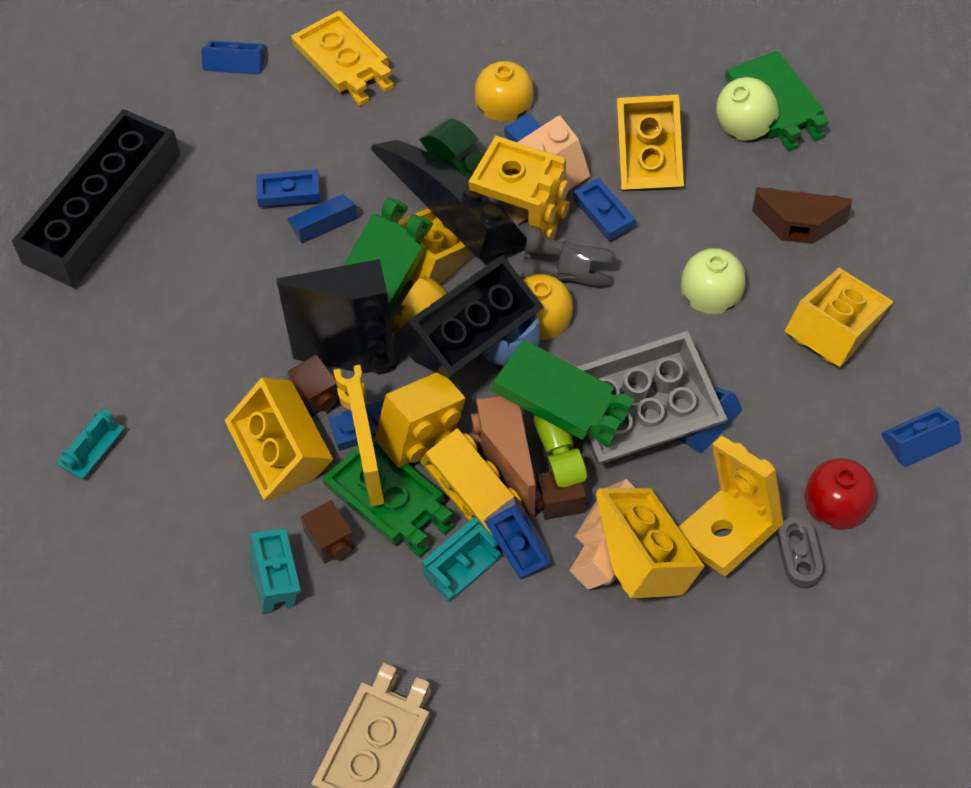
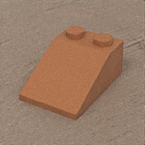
M502 396L476 399L477 413L471 414L472 439L478 448L476 451H481L484 461H490L497 468L500 474L499 479L507 488L510 487L517 492L522 500L521 505L529 518H535L536 484L521 408Z

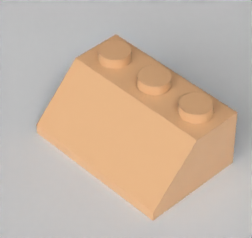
M560 115L517 142L566 158V181L570 183L568 192L590 177L580 141ZM508 169L504 172V174L509 176L519 173L516 169ZM498 200L517 226L528 219L527 209Z

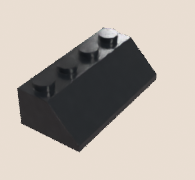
M502 255L409 319L394 334V337L415 363L449 378L544 307L505 256Z

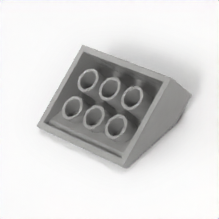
M688 331L576 366L582 371L613 386L612 395L626 394L635 399L628 410L627 417L622 425L620 424L617 428L615 436L608 447L598 442L595 437L589 434L585 436L584 440L598 464L725 423L728 420Z

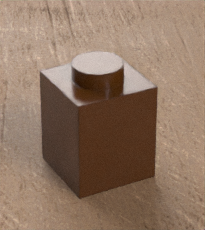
M317 355L288 371L289 380L293 382L305 407L312 416L321 411L330 410L340 401L335 378Z
M552 471L537 474L535 509H542L544 520L585 513L586 494L583 482L567 487H559Z
M332 499L301 516L304 532L324 564L332 560L344 558L350 553L351 549L355 548L353 532Z

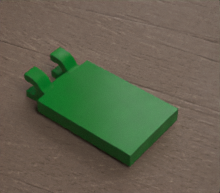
M778 50L726 69L725 79L728 83L737 78L751 77L762 80L773 91L779 105V116L769 126L770 130L766 133L769 139L778 136L785 149L790 152L799 148L796 138L802 134V131L799 129L801 126L806 127L814 142L825 138L826 133L822 128L828 126L829 121L823 115L824 109Z
M387 197L382 206V215L372 214L343 266L380 259L388 294L389 311L391 312L428 249L421 244V241L429 232L433 223L425 217H418L412 214L405 229L398 222L406 213L408 206L399 200L394 201Z
M524 339L498 374L490 390L581 440L589 434L606 447L612 442L617 428L624 422L629 413L628 410L635 400L626 394L612 395L613 386Z
M371 435L385 504L372 507L370 505L359 446L322 477L323 484L395 546L402 539L417 557L421 558L430 550V547L425 543L428 540L427 535L420 529L431 520L433 525L446 536L455 527V524L450 520L453 517V513L441 505L444 502V496L441 491L408 464L398 468L374 440L375 437Z

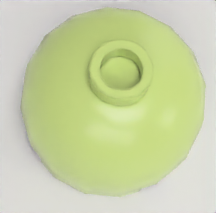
M743 77L729 82L722 89L716 101V115L723 131L727 135L735 136L737 140L741 141L754 140L765 135L770 130L769 126L779 116V105L771 88L762 80Z
M708 248L696 253L688 260L681 275V293L683 297L685 294L686 298L690 301V306L706 314H721L733 305L736 307L741 302L745 292V270L741 262L731 252L720 248Z

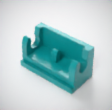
M474 517L422 561L423 577L450 603L502 558V554L496 548L498 543Z
M286 528L251 533L248 555L261 613H272L275 608L274 605L279 602H285L286 608H291L295 604L296 595L300 594L301 589Z

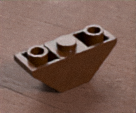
M756 187L752 212L780 240L814 244L847 223L852 198Z

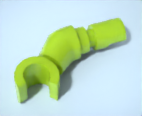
M533 414L534 425L547 454L550 455L547 458L557 485L559 487H567L583 482L587 478V473L579 449H571L574 446L572 434Z

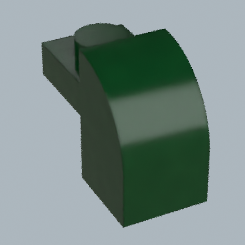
M447 119L439 123L419 139L428 153L442 161H447L450 166L469 180L483 158V155L475 145V142L479 139L465 124L456 119Z

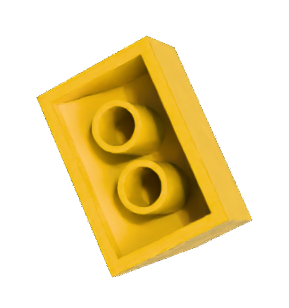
M261 377L224 420L263 500L269 501L314 481L333 460L297 389L290 380Z

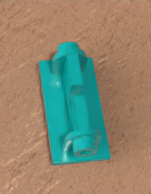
M103 408L101 412L96 411L90 423L70 447L62 452V456L56 462V465L84 480L123 433L125 427L112 420L114 415L109 410Z

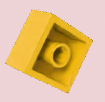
M433 373L387 393L374 440L398 468L410 462H418L427 451L457 429L466 398L447 377L439 373Z

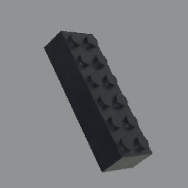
M122 109L12 240L21 263L73 288L181 155L174 130Z

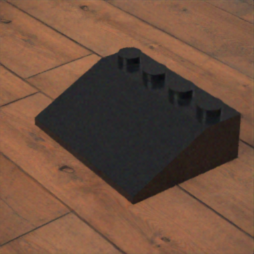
M380 259L276 278L293 359L306 361L317 355L322 363L329 367L354 372V366L361 365L363 374L370 372L381 373L396 367L388 294Z

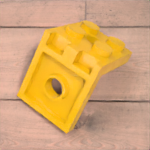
M495 136L468 182L469 190L527 209L529 225L541 228L544 236L552 240L557 231V223L560 219H565L569 210L570 202L567 201L566 195L570 183L566 181V158L499 136ZM508 169H516L519 171V173L514 176L504 174V172Z
M720 436L712 443L721 490L678 528L699 559L726 577L784 523L776 477L777 473L773 465L765 459L760 460L752 455L740 443H733L724 436ZM720 529L731 530V533L727 536L719 537L714 535Z

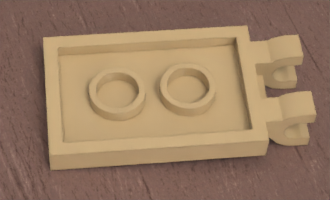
M383 662L373 686L361 683L311 783L312 787L396 788L430 718L429 711L422 709L432 693V689L429 688L430 682L416 677L408 697H402L391 692L399 679V675L396 674L397 668Z

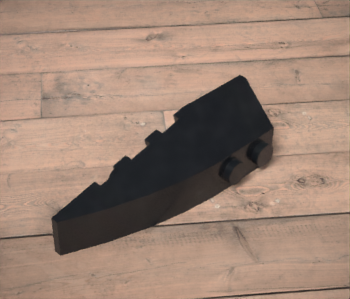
M399 140L372 145L371 150L478 259L526 247L527 238L519 228L486 195L469 190V179L446 162L416 146Z

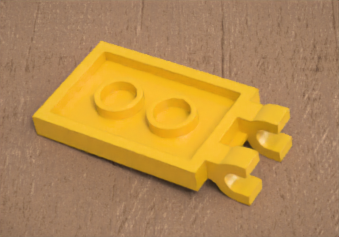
M340 10L291 36L293 46L339 93L348 89L359 107L370 101L368 95L364 92L367 89V81L374 78L378 87L384 93L394 88V83L388 78L392 75V70L388 67V57Z
M361 365L354 366L355 374L350 379L343 378L341 370L335 369L333 372L338 387L340 403L344 408L352 411L370 505L372 507L385 504L365 408L366 390L363 383Z

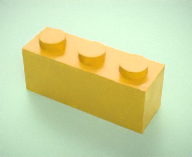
M457 428L427 451L420 460V463L466 519L470 521L475 517L492 535L484 519L514 497H517L521 504L522 500L514 489L507 488L499 479L500 474L497 468L490 461H484L476 451L478 448L474 440L468 434H462Z

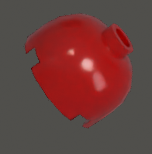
M846 458L829 459L819 464L809 476L804 492L805 506L813 519L819 523L822 520L827 524H831V528L836 530L853 529L864 523L873 510L876 498V487L873 477L864 466Z

